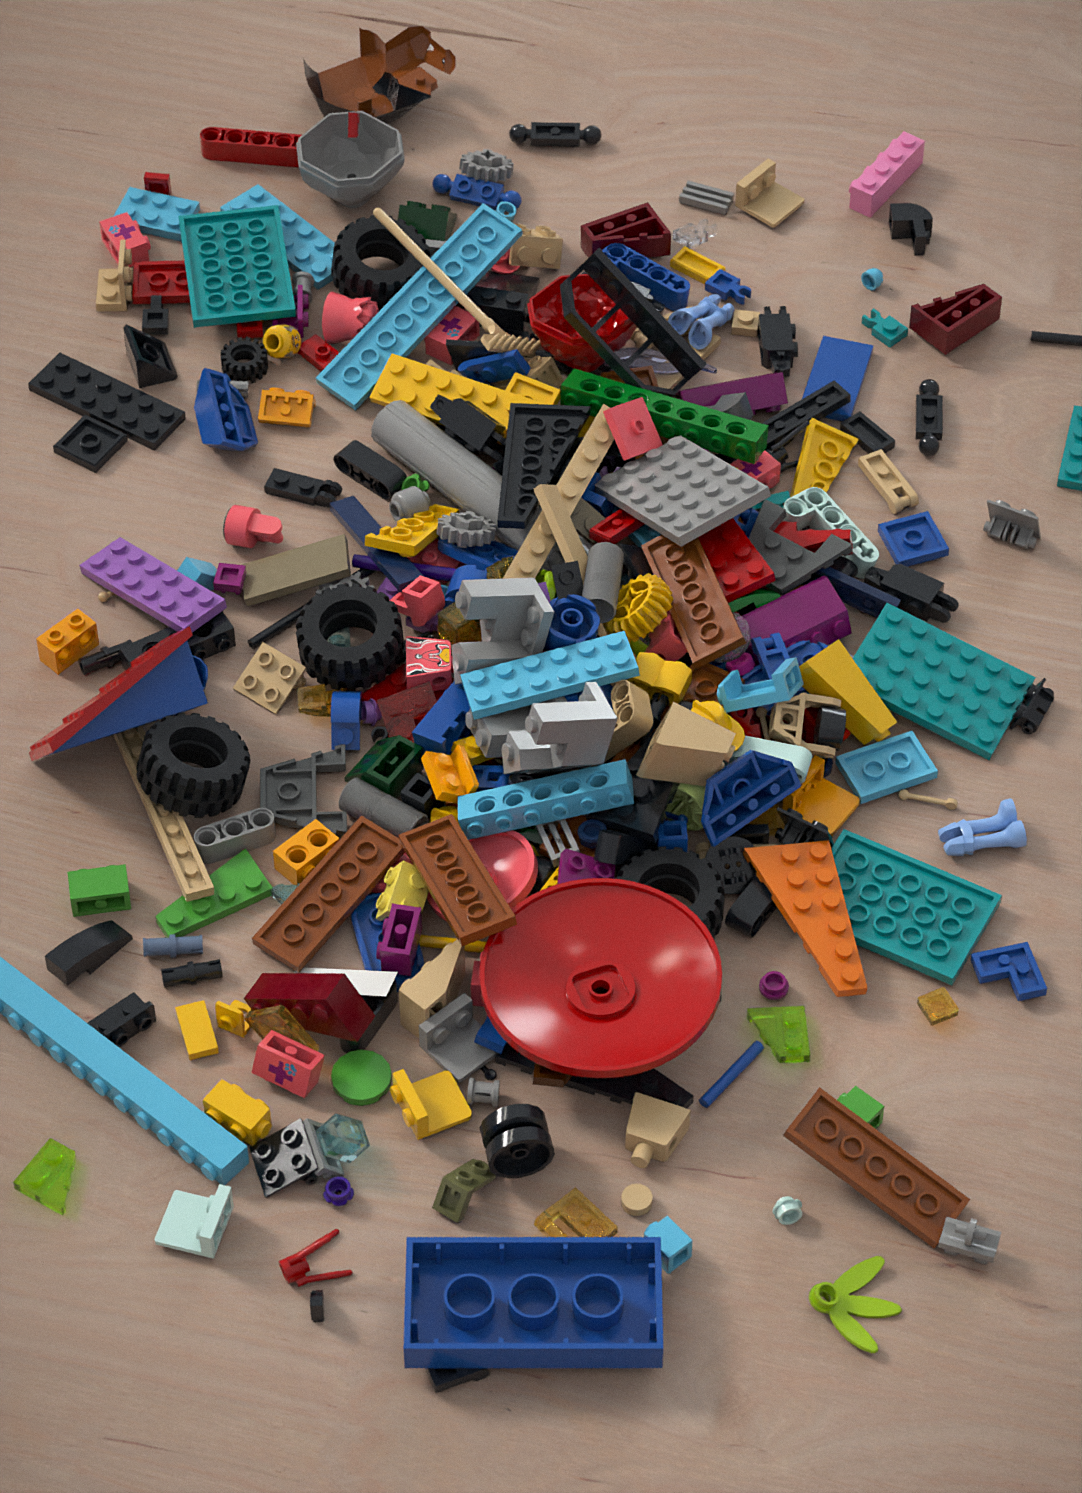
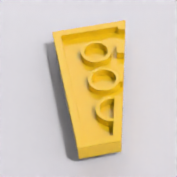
M812 418L806 428L790 497L811 487H818L827 493L830 488L829 486L836 478L840 468L859 439Z
M434 504L427 511L414 513L413 518L398 520L397 526L392 529L389 526H385L380 529V533L376 536L373 533L365 535V546L396 552L403 557H413L439 536L437 535L438 518H442V515L450 516V513H459V509Z

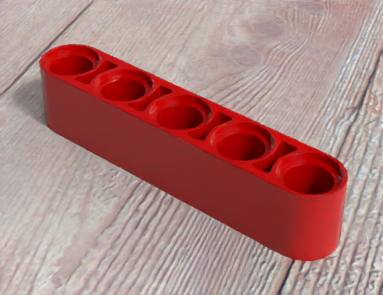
M207 127L200 132L201 153L208 160L299 168L296 143L302 134Z

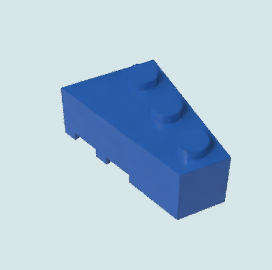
M453 682L412 731L414 743L423 748V755L426 751L451 755L454 741L471 736L472 732L467 728L465 721L466 713L469 712L470 706L462 684L455 685V682Z

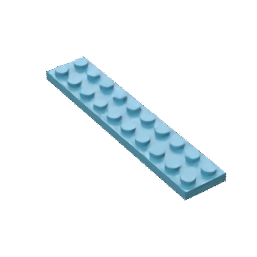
M483 203L430 259L467 294L523 235L520 227ZM422 266L316 377L317 384L356 411L371 395L391 353L406 358L457 305L458 301Z

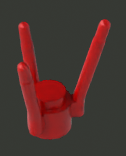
M339 1229L324 1235L298 1253L278 1261L282 1274L288 1284L296 1281L297 1286L301 1287L307 1283L352 1275L353 1272L350 1269L310 1276L305 1274L310 1271L305 1257L330 1242L333 1237L339 1234Z

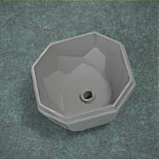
M354 111L360 114V123L358 124L359 135L357 138H348V112L329 113L299 137L296 143L299 171L303 181L309 187L349 208H359L375 196L394 178L403 167L405 161L402 136L399 134V130L364 111Z

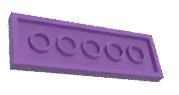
M121 537L79 565L83 575L177 632L188 626L194 632L227 608L224 598Z

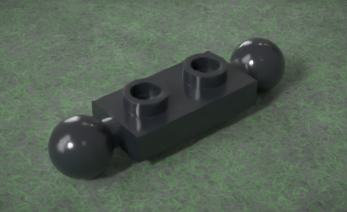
M531 122V129H527L522 124L513 125L510 128L509 137L517 144L531 139V146L579 147L580 140H584L589 145L597 144L601 140L602 133L595 125H589L584 130H580V123Z
M933 379L922 381L919 385L920 394H916L915 439H920L918 447L925 456H933L938 452L940 447L938 440H942L943 396L938 395L940 388Z

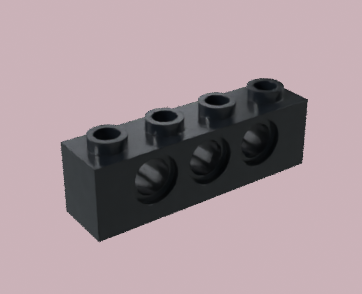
M223 611L192 632L193 636L187 640L192 655L202 660L236 646L234 627ZM168 627L121 647L120 655L124 670L131 667L130 662L177 631Z

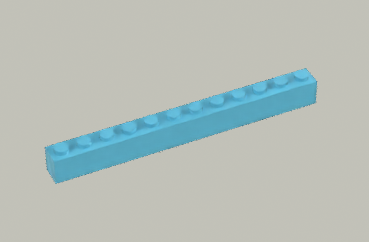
M0 957V1013L7 1018L14 1029H21L28 1034L30 1040L36 1046L40 1047L42 1045L57 1062H64L68 1065L76 1077L86 1079L101 1096H108L121 1112H128L135 1117V1120L143 1129L147 1130L149 1128L157 1134L158 1139L165 1146L169 1147L171 1145L187 1163L191 1164L193 1162L209 1180L213 1181L215 1179L221 1185H226L249 1164L248 1146Z

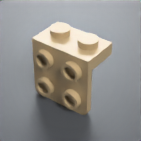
M515 224L522 229L523 235L510 248L509 264L512 266L560 269L563 238L548 226L537 225L536 229H528L526 225Z

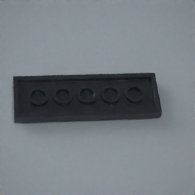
M60 352L28 383L29 391L81 416L87 415L127 434V438L154 451L186 419L185 411Z

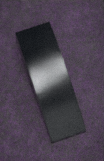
M113 920L96 924L73 935L46 954L47 970L68 986L85 971L91 975L129 943L133 937Z

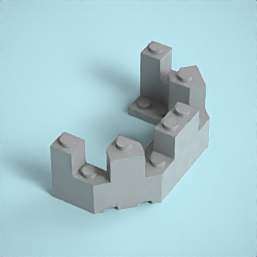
M535 578L462 580L460 589L455 595V604L460 609L465 620L480 619L482 642H459L451 645L455 685L462 684L460 674L543 652L554 610ZM596 682L585 683L583 693L579 696L578 701L567 702L565 697L562 696L474 720L470 709L465 717L466 726L471 730L476 744L481 748L485 758H503L504 774L561 773L604 764L618 719Z

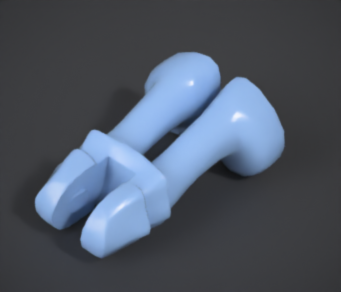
M713 294L705 297L697 306L674 311L669 316L668 322L680 335L690 329L689 342L693 348L699 350L709 345L712 340V329L716 326L720 327L729 321L735 309L730 303H727L722 308L718 307L721 297L718 294Z
M1011 798L1001 801L997 814L992 817L968 821L962 819L957 823L953 822L938 830L940 841L946 842L943 848L948 856L973 855L975 850L983 848L1025 847L1027 844L1024 825L1021 820L1017 821L1016 807ZM1000 831V832H997V833L988 834V835H983V836H973V835L981 834V833H988V832Z

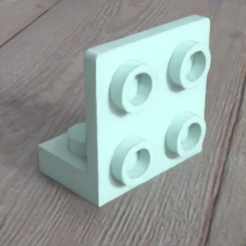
M219 1184L216 1194L211 1195L209 1198L175 1190L156 1234L155 1244L214 1259L234 1208L232 1188Z

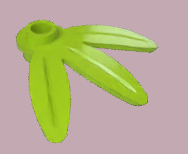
M882 1256L866 1259L844 1272L834 1284L822 1282L814 1285L809 1292V1301L812 1307L821 1313H828L832 1323L846 1340L869 1353H876L878 1351L877 1343L849 1314L863 1318H886L900 1314L902 1308L898 1304L887 1300L849 1294L864 1287L878 1274L885 1263Z

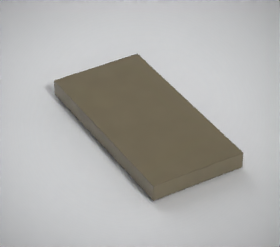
M345 534L242 564L246 565L247 572L243 584L244 600L247 606L351 576L348 540Z

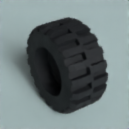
M371 215L370 218L362 217L357 219L356 223H349L345 226V230L340 231L334 244L331 275L333 276L335 287L339 288L338 292L351 299L371 297L370 301L377 302V307L380 311L423 265L374 215ZM392 219L429 257V246L426 244L421 233L418 234V230L414 226L406 225V221ZM370 257H383L394 261L400 267L392 270H377L367 266L362 260Z
M352 583V586H345V584L337 585V588L332 590L329 587L322 590L320 596L317 594L309 600V605L306 604L300 611V617L296 622V637L300 660L311 678H316L317 682L323 686L331 685V689L341 690V688H347V691H356L355 688L363 687L364 690L372 687V683L376 682L379 684L386 679V674L391 675L396 670V664L401 662L402 651L404 650L402 621L397 606L394 602L389 601V597L383 592L377 593V590L370 586L363 588L361 584ZM357 627L373 633L369 640L354 647H339L327 641L335 632L345 628Z
M177 713L174 717L169 715L162 718L161 721L155 722L146 732L137 762L136 776L144 793L150 795L151 801L156 805H163L164 810L178 812L180 816L187 817V815H194V818H203L204 815L213 817L220 814V811L224 813L240 799L250 768L251 758L244 740H241V736L235 730L231 731L228 724L224 722L219 723L211 716L207 718L202 717L198 713H192L191 715ZM183 762L194 763L203 768L192 767Z
M666 846L657 847L656 851H651V849L641 852L640 857L637 855L633 856L627 861V865H623L618 871V877L615 879L641 883L664 893L680 895L689 900L692 905L688 908L699 917L715 940V935L719 934L722 927L725 889L719 872L712 868V864L707 859H699V854L691 850L687 853L680 847H674L673 850L666 849Z

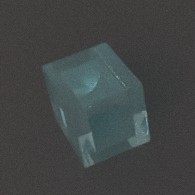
M335 1113L316 1130L322 1152L326 1157L351 1163L370 1146L363 1123L357 1119Z

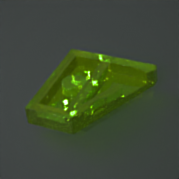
M805 1006L747 1008L748 1021L750 1023L753 1022L758 1028L761 1039L766 1045L771 1047L772 1053L779 1063L810 1062Z
M49 1138L13 1181L14 1189L63 1215L66 1210L67 1192L70 1191L72 1181L71 1173L74 1171L76 1161L75 1151Z

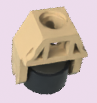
M803 692L788 701L778 702L773 705L770 714L768 736L776 742L805 747L812 753L813 757L816 755L820 758H833L835 751L840 750L843 742L846 710L840 708L841 700ZM809 707L819 708L815 720L813 744L806 743L801 739L804 710Z

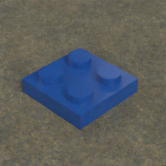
M928 511L878 524V533L896 565L902 564L908 567L946 557L949 554V547Z

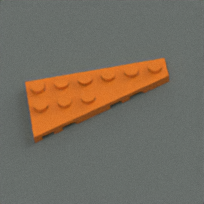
M829 840L744 848V858L747 862H751L757 871L756 876L761 883H765L771 892L773 902L793 932L798 933L804 942L803 947L807 953H811L818 963V970L836 997L866 994L868 987Z

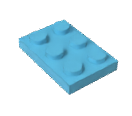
M129 187L114 216L127 212L133 221L136 220L138 222L141 233L182 242L178 216L198 214L200 204L194 200Z
M913 731L836 756L835 761L854 795L859 797L860 804L937 778L938 774L937 768Z

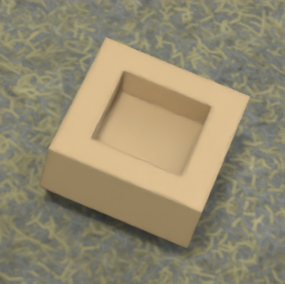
M735 310L731 335L757 337L760 312Z

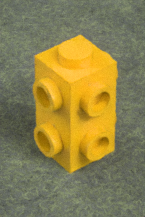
M221 1079L203 1099L204 1113L240 1141H244L252 1147L260 1138H265L271 1130V1114L268 1105L260 1099L255 1100L245 1094L243 1089L236 1084L231 1085Z

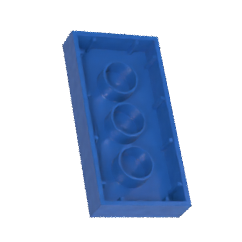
M407 1237L403 1348L405 1368H663L661 1237Z

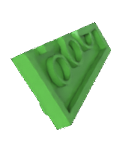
M246 848L209 875L214 886V895L186 902L182 895L155 916L156 923L166 937H169V934L183 937L273 895L272 886Z

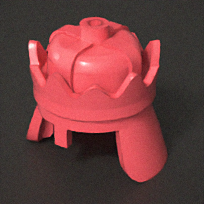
M330 292L326 297L322 314V331L325 341L328 344H336L352 340L379 312L377 302L370 301L371 297L351 299L342 294Z

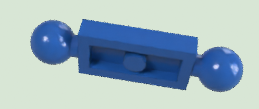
M438 174L432 181L433 189L437 193L444 194L450 191V200L479 207L484 203L491 209L496 210L500 202L506 201L512 203L518 209L522 202L520 194L516 191L510 190L504 194L505 188L503 184L491 181L485 182L482 179L475 180L474 177L456 174L455 180L451 181L448 175Z

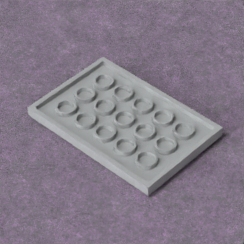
M681 435L671 438L668 443L657 449L649 450L646 455L626 463L624 467L617 471L604 475L595 484V493L607 498L609 502L679 546L687 544L771 496L768 486Z

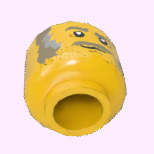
M275 325L266 330L263 336V344L269 356L277 359L290 358L298 353L301 347V337L293 326Z

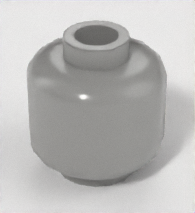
M411 486L396 492L392 496L389 509L394 520L398 521L403 518H413L414 513L429 510L431 501L425 491L422 492L420 488Z

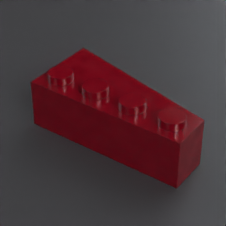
M262 973L244 997V1000L251 1008V1013L259 1020L358 1042L375 1018V1014L345 973Z

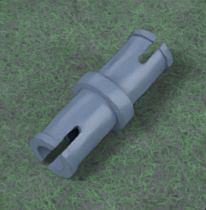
M169 934V937L143 938L144 957L170 955V958H176V955L203 954L202 935L176 937L175 934Z

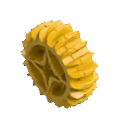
M649 573L644 576L639 575L635 580L630 579L629 583L622 585V588L619 590L616 615L609 622L603 623L606 630L610 634L625 631L629 642H636L640 637L645 638L650 631H654L657 625H661L662 619L668 616L666 612L672 608L673 597L671 596L672 592L669 586L661 578Z

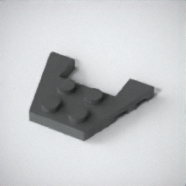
M765 500L749 540L775 574L776 580L765 585L770 590L783 596L809 580L811 574L817 570L830 567L834 564L833 560L841 555L847 556L853 551L851 543L833 534L813 553L773 532L787 516L786 509Z
M345 744L335 746V750L322 753V751L311 753L310 758L297 762L294 758L261 768L260 808H267L272 811L275 824L303 829L313 820L317 819L337 837L342 838L347 832V811L317 812L316 773L346 771Z

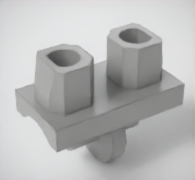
M946 1217L938 1247L944 1249L946 1254L954 1256L964 1254L971 1256L975 1262L986 1265L988 1262L993 1263L1001 1232L978 1226V1220L973 1218L968 1223Z

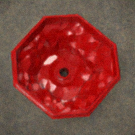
M579 274L571 281L575 311L592 328L616 304L588 274ZM563 275L529 299L527 308L532 332L539 338L541 346L545 351L549 352L554 359L574 369L591 372L605 361L564 318L560 284L570 275ZM618 309L596 333L615 352L626 345L637 326L621 309Z

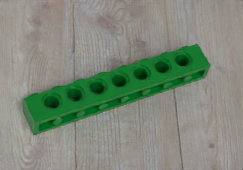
M573 369L561 384L560 405L590 406V415L596 417L603 404L612 408L643 397L658 435L671 439L681 435L701 448L752 464L756 463L767 447L769 425L577 369Z

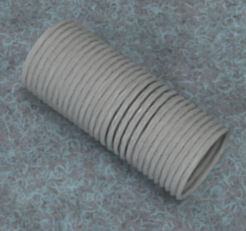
M609 542L597 543L589 550L582 597L594 603L596 612L600 617V623L609 622L616 615L624 553L621 548Z
M359 778L350 780L342 790L338 803L341 811H347V814L357 819L362 815L399 838V834L428 823V816Z

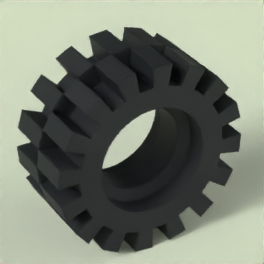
M242 337L237 338V342L233 339L230 340L229 345L225 344L223 350L221 349L222 371L231 380L244 382L250 380L251 383H255L256 378L261 380L263 375H266L268 369L267 350L264 348L263 343L259 344V340L254 339L251 342V337H246V341H242ZM242 359H250V360H251V361L245 362V363L237 362V361L242 360Z

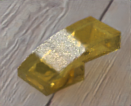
M325 684L297 688L298 711L306 715L331 717L333 691H347V688L327 691Z

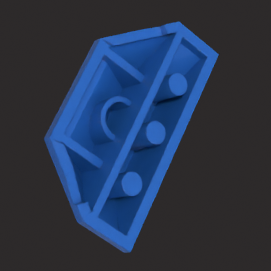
M204 368L201 373L194 404L202 443L209 447L228 451H245L255 447L258 444L248 404L240 392L230 383L231 379L227 374Z
M750 749L706 780L701 823L711 846L715 847L801 787L791 761Z

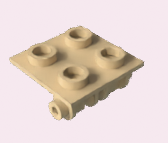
M263 642L233 689L277 714L292 690L297 687L302 688L306 684V678H304L303 674L306 667Z

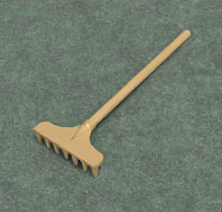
M381 208L374 209L373 215L482 325L485 332L489 333L484 334L480 339L488 351L502 353L517 349L522 356L534 357L536 355L535 352L541 345L540 340L536 343L535 338L529 341V338L526 337L522 340L521 336L516 338L515 335L511 336L502 330Z

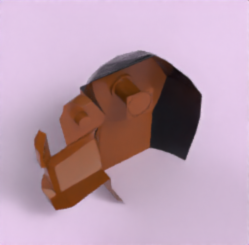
M423 26L408 27L386 43L372 31L359 28L361 57L320 73L312 70L303 58L308 86L324 117L329 113L364 111L386 124L401 118L420 102L431 98V92L438 88L437 79L423 68L418 67L420 64L426 62L449 75L453 72L456 65V57L451 50H445L431 38V32Z

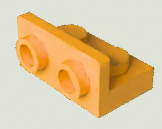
M276 387L262 390L258 414L259 423L311 428L313 407H316L314 394L305 390H296L295 393L285 392L284 389Z
M457 745L451 755L430 751L424 753L421 760L436 800L458 804V796L476 792L479 783L463 745Z

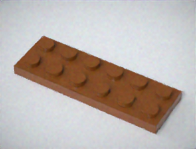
M660 535L641 545L653 574L661 578L672 592L673 601L670 613L696 669L746 644V640L699 537L683 546H679L667 537Z
M452 814L398 835L400 844L462 947L517 925L515 914Z
M361 815L252 937L253 944L299 973L380 882L387 871L403 856L405 850L400 844L399 838Z
M820 1087L783 1134L784 1137L934 1249L939 1243L946 1217L957 1219L970 1201L967 1196Z

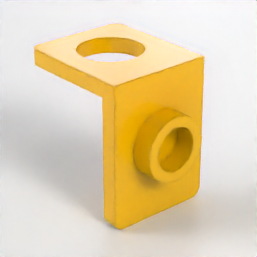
M234 1000L231 1005L217 1001L215 1004L217 1027L244 1038L257 1019L251 1013L249 1005L238 1000ZM242 1011H245L249 1015L248 1019L245 1022Z

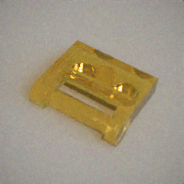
M576 1187L542 1212L534 1221V1226L541 1232L545 1231L550 1237H569L554 1223L557 1218H560L579 1237H614L618 1233V1227Z

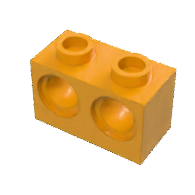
M79 609L73 611L36 638L40 661L58 675L99 645L96 622Z
M315 819L273 850L274 868L293 885L298 887L339 841V837Z

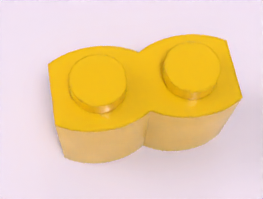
M639 652L636 662L640 676L629 678L627 681L646 691L649 698H652L654 693L659 692L660 696L657 699L659 701L662 694L666 695L670 701L668 706H671L673 702L678 704L683 700L692 682V669L679 661H665L655 653Z

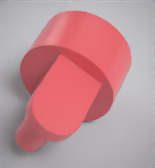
M233 505L228 510L224 519L223 536L227 544L246 548H253L257 541L278 544L283 541V534L281 532L283 526L279 518L262 515L257 508Z

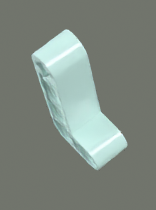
M811 487L785 501L783 508L786 509L787 516L783 521L797 522L798 531L808 525L813 530H851L853 555H843V557L850 559L856 564L858 568L857 578L864 579L872 566L875 567L879 551L824 490L818 487Z
M745 736L743 745L733 753L729 762L723 760L725 763L724 767H726L751 749L791 761L802 784L806 779L813 756L808 749L802 746Z

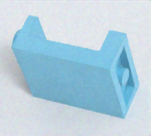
M797 657L786 659L772 674V679L742 684L739 671H731L718 685L717 698L719 703L724 706L726 712H732L790 700L804 684Z

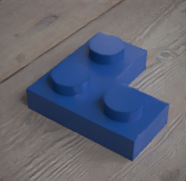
M1028 942L971 954L970 961L980 984L1008 978L1018 1001L1046 995L1047 986Z

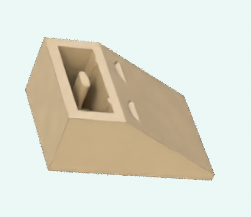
M458 939L453 943L447 944L441 954L433 961L426 962L420 972L412 979L404 981L399 989L401 1025L417 1038H419V1025L454 1001L458 996L465 976V946L462 947Z

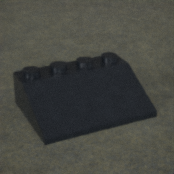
M489 270L466 295L500 328L524 331L527 324V304L529 299L536 294L540 278L518 274H499ZM459 302L457 303V307L466 310Z

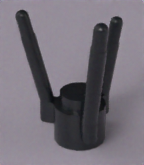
M805 421L777 444L765 450L781 463L780 473L786 469L797 467L799 460L786 463L788 453L784 447L792 442L794 437L810 424L809 421Z

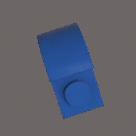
M333 691L331 700V750H335V746L345 744V750H360L362 691Z
M670 820L660 824L657 831L659 836L656 846H666V849L673 850L674 847L683 848L684 852L688 853L686 820Z

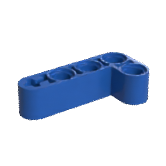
M612 243L602 250L630 281L651 289L650 295L654 297V300L664 304L666 308L672 311L687 307L690 291L689 281L623 244Z

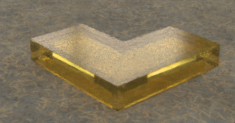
M283 1005L249 1011L244 1017V1020L262 1040L273 1030L315 1051L320 1049L318 1044Z

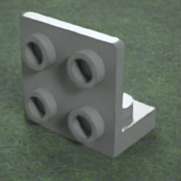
M465 993L419 1025L420 1047L445 1071L451 1072L458 1083L468 1078L498 1054L474 1042L476 1034L482 1025L473 1018L472 999Z

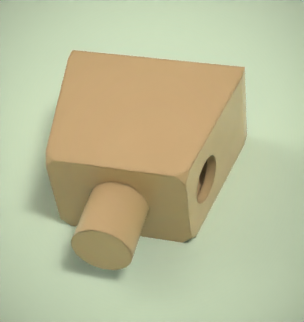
M636 1092L625 1140V1148L633 1152L630 1159L632 1164L639 1168H646L651 1158L661 1162L667 1161L689 1130L691 1110Z

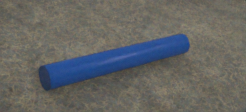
M755 1041L699 1099L700 1104L708 1108L764 1050L763 1044Z

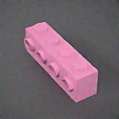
M903 132L897 139H893L889 147L877 156L876 161L871 166H867L863 174L851 183L849 187V208L871 218L923 163L925 141L907 132Z

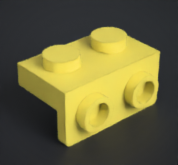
M403 860L395 867H391L385 875L384 883L387 885L385 891L381 893L376 902V908L378 909L377 920L382 921L389 917L392 903L421 907V911H423L429 890L414 865Z

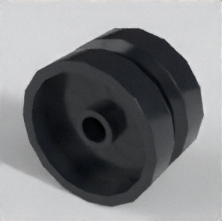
M530 1104L505 1106L490 1113L480 1125L479 1129L484 1148L486 1149L489 1169L496 1176L521 1178L533 1175L543 1170L553 1160L555 1152L551 1136L548 1133L545 1113L538 1106Z

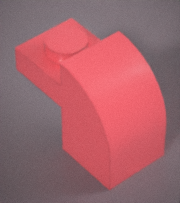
M421 575L403 589L402 592L397 593L389 600L395 603L398 613L411 617L413 626L417 627L424 626L445 606V598L440 582Z

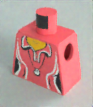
M406 636L407 695L449 688L452 684L451 673H454L450 641Z

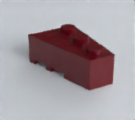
M648 202L581 225V249L588 258L598 248L603 250L612 243L623 244L647 258L671 255V232Z
M981 284L957 291L955 296L942 300L941 297L934 298L933 303L923 306H920L919 303L911 305L909 328L946 355L1000 319L1002 296L987 285Z

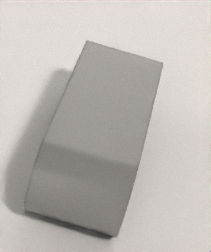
M257 808L198 828L194 834V842L203 863H215L236 856L245 848L247 851H251L272 843L276 837L274 814L267 808Z

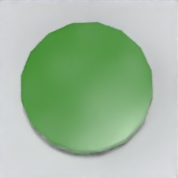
M356 1050L343 1055L334 1064L331 1082L334 1092L337 1096L342 1097L345 1102L364 1106L374 1104L380 1100L381 1096L387 1094L392 1082V1073L389 1063L383 1056L374 1051Z

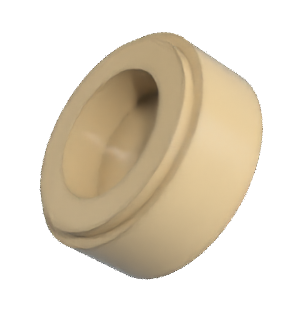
M632 1184L623 1190L621 1204L626 1213L633 1216H641L648 1213L652 1207V1192L645 1185Z

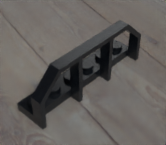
M600 248L560 284L564 318L626 384L673 397L707 364ZM583 270L616 304L592 328L575 311L571 281ZM618 309H621L648 338L625 362L596 333ZM651 343L683 376L672 389L645 385L628 368Z

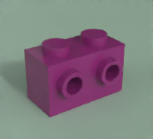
M392 903L389 918H385L383 923V941H379L376 952V959L381 960V971L398 972L397 974L411 976L422 932L421 907Z

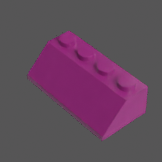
M783 372L679 390L673 396V398L706 407L714 406L722 395L746 392L753 415H756V409L765 408V412L781 410L780 405L788 404Z
M822 576L736 619L746 640V644L739 647L740 653L751 654L755 667L760 663L752 650L751 638L761 637L764 639L769 638L770 634L780 633L785 647L788 648L799 641L809 640L810 643L817 644L818 641L830 645L838 639L840 640L852 634L848 610L826 576Z

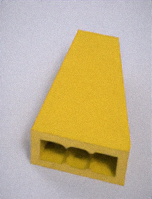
M839 639L799 666L804 683L802 687L810 694L841 700L840 708L846 710L845 727L864 745L873 739L876 742H880L891 734L888 729L896 724L897 721Z

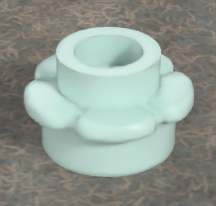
M785 1196L776 1202L772 1212L781 1224L790 1225L802 1217V1202L799 1199L794 1200L790 1196Z

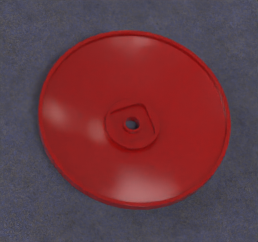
M587 878L556 884L527 897L511 909L516 916L517 925L490 935L482 953L479 970L480 992L487 1016L494 1028L512 1048L526 1058L546 1068L568 1075L589 1078H615L645 1072L673 1060L692 1046L705 1032L715 1015L721 996L722 965L719 951L712 935L699 917L686 905L663 891L648 885L622 879ZM598 987H603L604 989H607L608 992L605 994H597L593 990Z

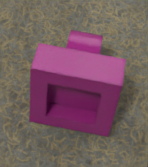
M219 563L213 582L214 590L221 591L224 594L226 592H234L236 595H240L247 573L246 565Z

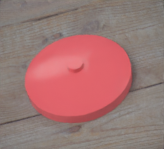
M511 830L469 840L510 908L512 909L523 901L532 890L538 874L537 857L527 839L518 832ZM428 892L427 900L433 911L446 921L430 892Z

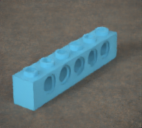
M626 759L466 794L458 796V822L465 836L470 840L634 804L633 779Z

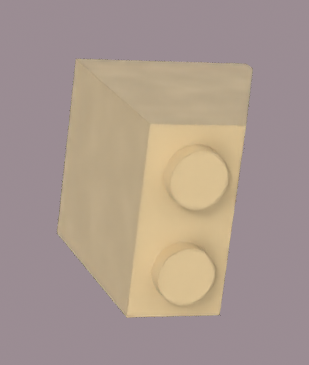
M673 702L655 731L636 775L646 779L706 786V780L724 768L725 763L723 760L729 762L736 747L731 744L736 733Z

